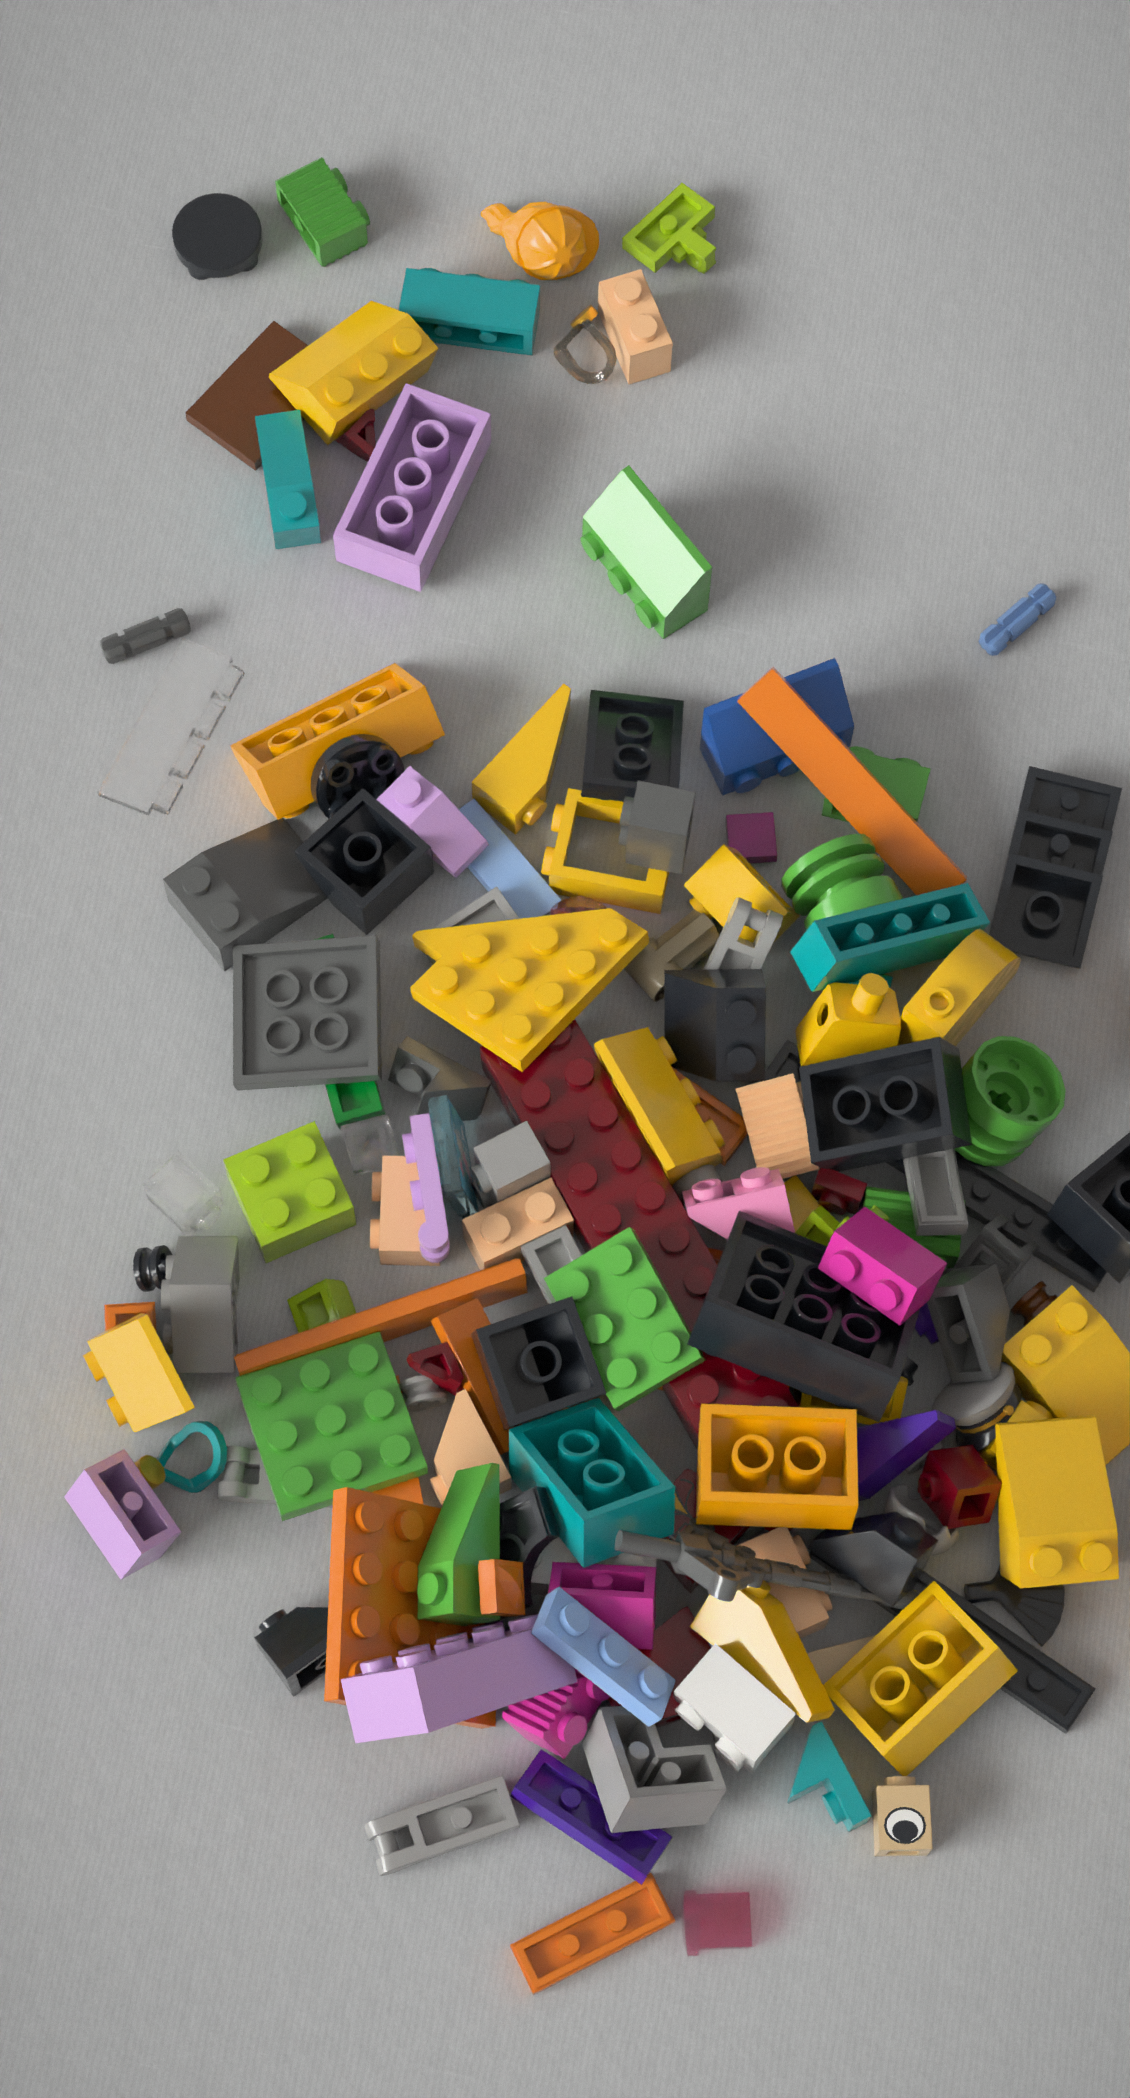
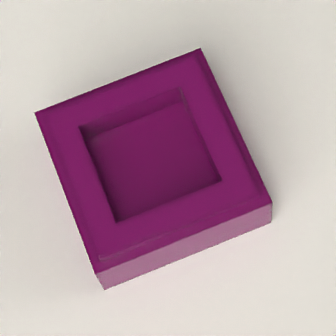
M773 812L726 815L727 846L737 849L750 864L777 862L778 855Z

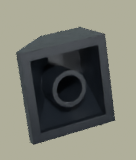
M296 1607L288 1614L284 1609L279 1610L260 1624L259 1629L261 1633L254 1637L258 1648L293 1697L325 1674L328 1607Z

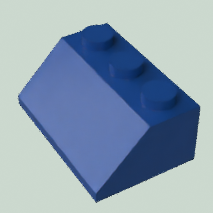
M836 659L827 660L784 677L847 747L851 746L854 722ZM742 694L705 707L703 712L699 749L722 796L734 791L739 794L746 793L759 786L762 780L777 774L781 777L790 776L800 770L737 702Z

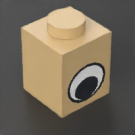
M911 1776L884 1778V1786H876L872 1792L874 1857L927 1856L933 1849L929 1785H916V1778Z

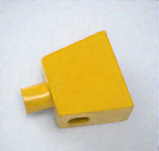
M868 973L862 976L858 985L837 982L828 984L795 1030L801 1066L897 1046L901 1031V1019L896 993L889 988L887 981L877 974Z

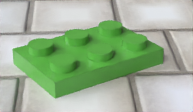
M628 1227L544 1278L556 1301L573 1297L606 1390V1395L615 1410H623L706 1360L700 1349L687 1345L691 1331L637 1233L631 1227Z

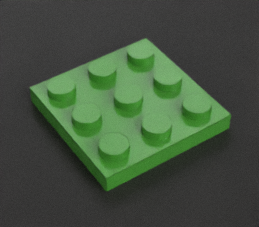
M380 1331L235 1377L236 1385L282 1521L333 1505V1490L349 1487L374 1492L428 1474L425 1457Z

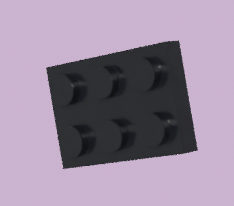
M591 690L581 797L624 802L625 796L634 798L638 780L679 788L684 700Z

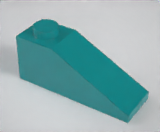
M300 410L255 416L275 549L321 543L320 525Z

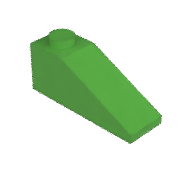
M489 1463L456 1471L418 1565V1620L458 1626L500 1620V1616L484 1615L480 1612L478 1573L479 1561L500 1560L499 1464Z

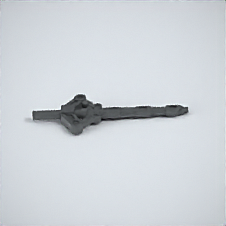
M691 1518L688 1526L681 1532L678 1531L675 1541L619 1530L615 1538L616 1551L670 1561L676 1573L689 1576L706 1588L711 1596L726 1602L733 1601L736 1592L745 1589L747 1586L760 1588L763 1580L794 1588L804 1587L820 1590L825 1594L854 1600L863 1598L879 1601L884 1606L904 1609L921 1593L911 1589L899 1602L891 1606L847 1575L828 1571L818 1572L800 1568L794 1564L755 1558L756 1552L746 1546H735L729 1543L728 1538L715 1532L714 1525L696 1524V1518Z

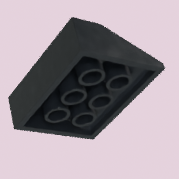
M739 1211L687 1345L700 1349L711 1356L722 1358L749 1369L760 1376H766L798 1389L804 1394L818 1397L845 1409H857V1415L880 1422L900 1380L920 1309L904 1323L898 1325L818 1269L827 1246Z

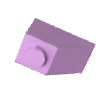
M411 766L377 798L378 802L431 847L432 859L455 878L489 845L487 840L449 798Z

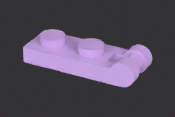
M427 1113L409 1116L412 1133L402 1134L406 1163H416L419 1180L409 1181L414 1211L424 1210L426 1220L418 1231L420 1252L425 1260L431 1263H438L447 1258L450 1252V1242L430 1114Z

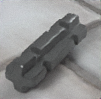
M177 608L164 613V619L160 620L157 616L124 629V635L118 636L117 633L102 638L100 646L105 659L109 664H114L127 659V653L132 652L134 656L167 643V637L172 636L174 639L189 634L191 626L184 610Z

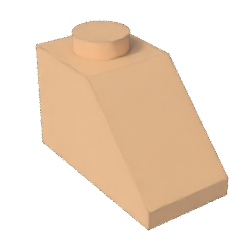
M466 1389L456 1393L434 1457V1469L437 1476L431 1478L430 1482L442 1506L457 1470L489 1463L499 1464L500 1495L512 1489L511 1476Z

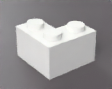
M716 1643L674 1690V1699L680 1703L675 1711L697 1731L703 1725L712 1731V1739L716 1742L715 1746L717 1747L714 1752L736 1772L744 1766L752 1774L789 1731L796 1716L793 1710Z

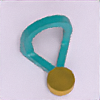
M196 1421L184 1426L181 1431L173 1435L157 1459L151 1455H145L134 1464L152 1490L165 1481L187 1492L198 1493L214 1482L224 1471L227 1462V1445L218 1427L209 1421ZM195 1432H201L208 1437L213 1447V1460L207 1471L187 1479L164 1468L174 1450L185 1439Z

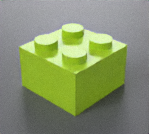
M315 1121L223 1159L228 1180L265 1263H269L357 1225L354 1206Z

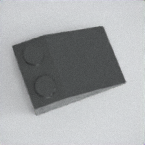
M284 818L272 821L199 853L163 879L169 903L224 971L233 966V946L266 943L328 899L296 857L294 850L303 841Z

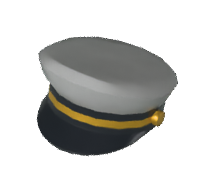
M1001 1362L999 1375L993 1380L953 1384L951 1381L936 1397L932 1405V1411L938 1410L955 1418L957 1446L973 1445L978 1452L996 1439L995 1423L1008 1422L1019 1405L1022 1391L1015 1381L1012 1366Z

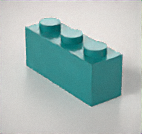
M406 268L399 311L409 314L434 343L532 356L540 313V285L529 284L519 279L505 281L485 278L478 274L458 275L443 273L433 268Z

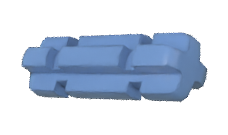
M1044 583L1037 584L1028 592L1029 596L1027 598L1022 597L997 619L998 623L996 625L991 624L980 634L978 641L980 646L989 655H998L1008 646V641L1013 642L1038 620L1037 616L1039 614L1044 615L1054 606L1057 598L1054 591L1050 590Z

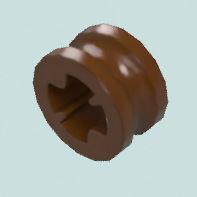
M1040 1281L1033 1286L1010 1310L1014 1316H1023L1025 1320L1024 1326L1058 1297L1056 1294L1052 1296L1047 1294V1285L1044 1281Z

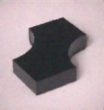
M535 1486L500 1503V1560L523 1562L525 1608L533 1605L531 1578L536 1561L545 1547L554 1539L560 1537L546 1488ZM500 1616V1620L506 1618V1616Z

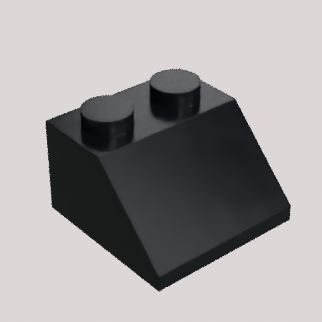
M363 788L294 850L296 857L332 905L366 935L434 873L431 847Z
M762 969L664 970V1038L677 1059V1062L671 1064V1066L713 1081H765L766 985Z
M572 1296L481 1327L471 1334L504 1430L606 1394Z

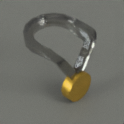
M592 305L584 309L570 323L572 329L554 348V357L575 379L586 384H598L607 380L614 371L617 361L616 350L611 341L591 322L598 314ZM583 328L590 332L606 353L607 363L601 371L589 372L583 370L578 366L567 349V345Z

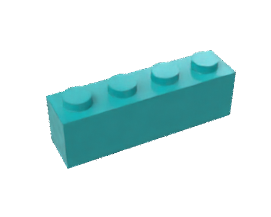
M968 883L815 920L790 953L811 992L824 990L828 984L833 982L850 983L860 980L863 975L868 973L881 975L946 958L972 932L977 929L984 931L990 924V921Z

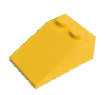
M1071 1285L1004 1344L1001 1362L1012 1366L1015 1381L1022 1391V1397L1026 1401L1036 1402L1046 1408L1052 1414V1419L1095 1416L1106 1466L1130 1445V1352L1104 1317Z
M140 1313L87 1340L91 1351L85 1353L83 1357L96 1382L106 1378L114 1394L106 1402L119 1427L129 1423L132 1431L137 1432L195 1408L147 1314Z
M1090 1415L995 1423L997 1477L1002 1483L998 1494L1000 1575L1019 1588L1119 1579L1118 1530L1096 1417Z

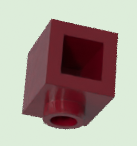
M973 1445L928 1451L922 1474L918 1479L917 1491L941 1524L947 1526L948 1529L990 1523L1002 1483Z

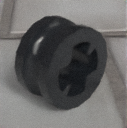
M156 1246L153 1250L143 1247L135 1252L133 1272L136 1284L141 1291L150 1292L156 1287L161 1290L162 1279H166V1256L172 1255L167 1246Z

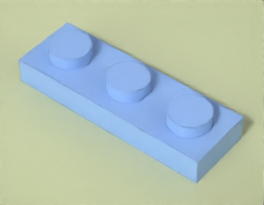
M557 1587L548 1593L531 1634L648 1727L662 1720L676 1680L562 1588Z

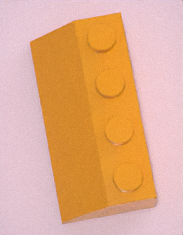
M393 663L230 745L263 805L279 820L283 817L292 818L304 813L309 808V804L314 802L311 793L313 769L320 756L335 742L351 735L370 734L388 742L401 758L407 754L415 755L432 747L433 741L441 738L445 733L425 685L399 665Z

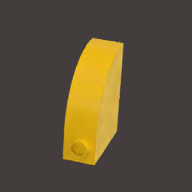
M982 929L972 932L945 958L903 1008L898 1045L941 1037L956 1047L1015 976L1020 966V957Z

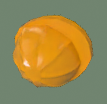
M545 201L532 202L516 213H512L504 204L495 203L481 211V217L487 221L490 231L505 238L506 247L517 265L522 267L528 275L539 280H557L570 277L585 270L595 258L599 248V233L593 220L582 212L568 206L556 205Z

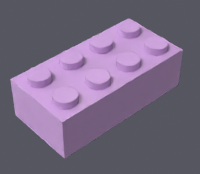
M406 383L333 534L336 561L421 592L490 446L491 414Z
M538 1614L509 1621L510 1629L504 1628L503 1621L473 1627V1638L468 1639L466 1632L436 1639V1645H434L435 1650L432 1651L429 1644L398 1651L399 1656L396 1657L397 1662L394 1663L391 1656L360 1663L362 1673L341 1679L355 1743L429 1733L576 1683L577 1678L574 1667L531 1634Z

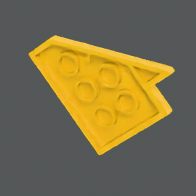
M612 908L419 930L412 935L414 947L437 962L410 989L412 998L523 1072L649 944L648 931Z

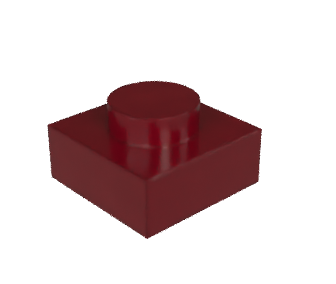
M820 1168L811 1194L818 1200L819 1205L831 1213L844 1215L846 1212L855 1215L858 1212L868 1183L832 1169Z

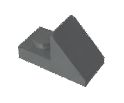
M408 1036L397 1048L388 1081L421 1098L416 1115L429 1113L431 1124L452 1122L448 1099L462 1121L477 1120L482 1113L492 1083L491 1080Z

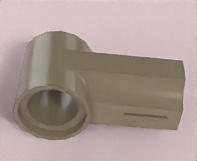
M694 909L658 939L649 938V944L624 970L654 1002H658L664 998V970H689L712 952L720 935L714 923L704 913Z

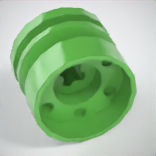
M849 834L817 846L800 857L783 875L781 887L786 896L792 899V907L795 913L807 916L804 920L805 931L815 920L904 899L894 880L888 876H881L884 872V862L881 857L875 854L876 847L867 835Z
M997 1036L983 1042L962 1067L972 1145L954 1148V1150L967 1160L983 1166H1004L1017 1160L1024 1150L1032 1144L1034 1139L1052 1123L1064 1107L1066 1089L1061 1072L1052 1059L1033 1043L1018 1037Z

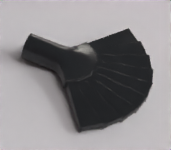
M999 1564L995 1577L992 1580L965 1584L964 1595L965 1599L971 1604L988 1601L999 1603L1043 1647L1052 1637L1060 1623L1064 1609L1065 1588L1064 1585L1019 1588L1000 1575Z

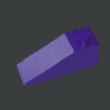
M933 1410L857 1428L858 1501L870 1499L955 1430V1418L938 1410Z

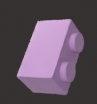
M125 1449L85 1469L64 1496L121 1580L161 1558L181 1533Z

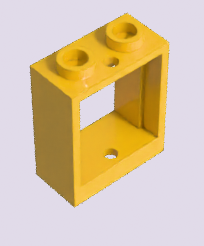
M568 788L565 804L556 803L551 831L558 832L555 847L546 846L541 874L549 875V886L558 895L661 914L669 872L648 868L646 881L565 866L576 816L620 824L624 803L622 801L581 797L582 790Z

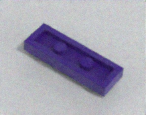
M542 1749L519 1779L510 1797L641 1885L672 1839V1836L662 1829L611 1833L595 1784Z

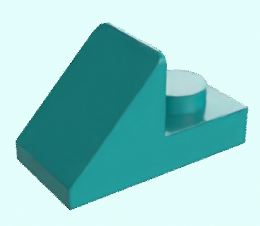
M822 1721L813 1725L809 1731L787 1803L789 1804L824 1786L828 1793L822 1795V1800L830 1817L835 1824L843 1821L848 1832L866 1824L872 1815Z

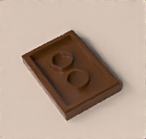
M273 321L185 412L186 420L256 471L262 465L255 416L296 410L270 380L269 374L308 345Z

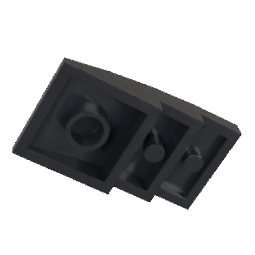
M1029 766L989 932L991 937L1015 954L1077 969L1081 968L1103 879L1102 874L1122 788Z

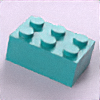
M599 1397L509 1429V1474L511 1479L522 1492L535 1486L546 1488L560 1533L559 1538L583 1568L624 1553L615 1550V1538L619 1530L658 1538L674 1534L675 1486Z

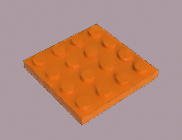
M349 1487L333 1490L324 1702L346 1705L341 1679L362 1673L360 1667L362 1662L391 1656L394 1663L397 1662L396 1657L399 1656L398 1651L429 1644L432 1651L435 1650L436 1639L466 1632L468 1639L473 1638L472 1628L484 1624L458 1626L417 1619L418 1565L441 1508ZM496 1710L456 1724L480 1729L496 1727Z

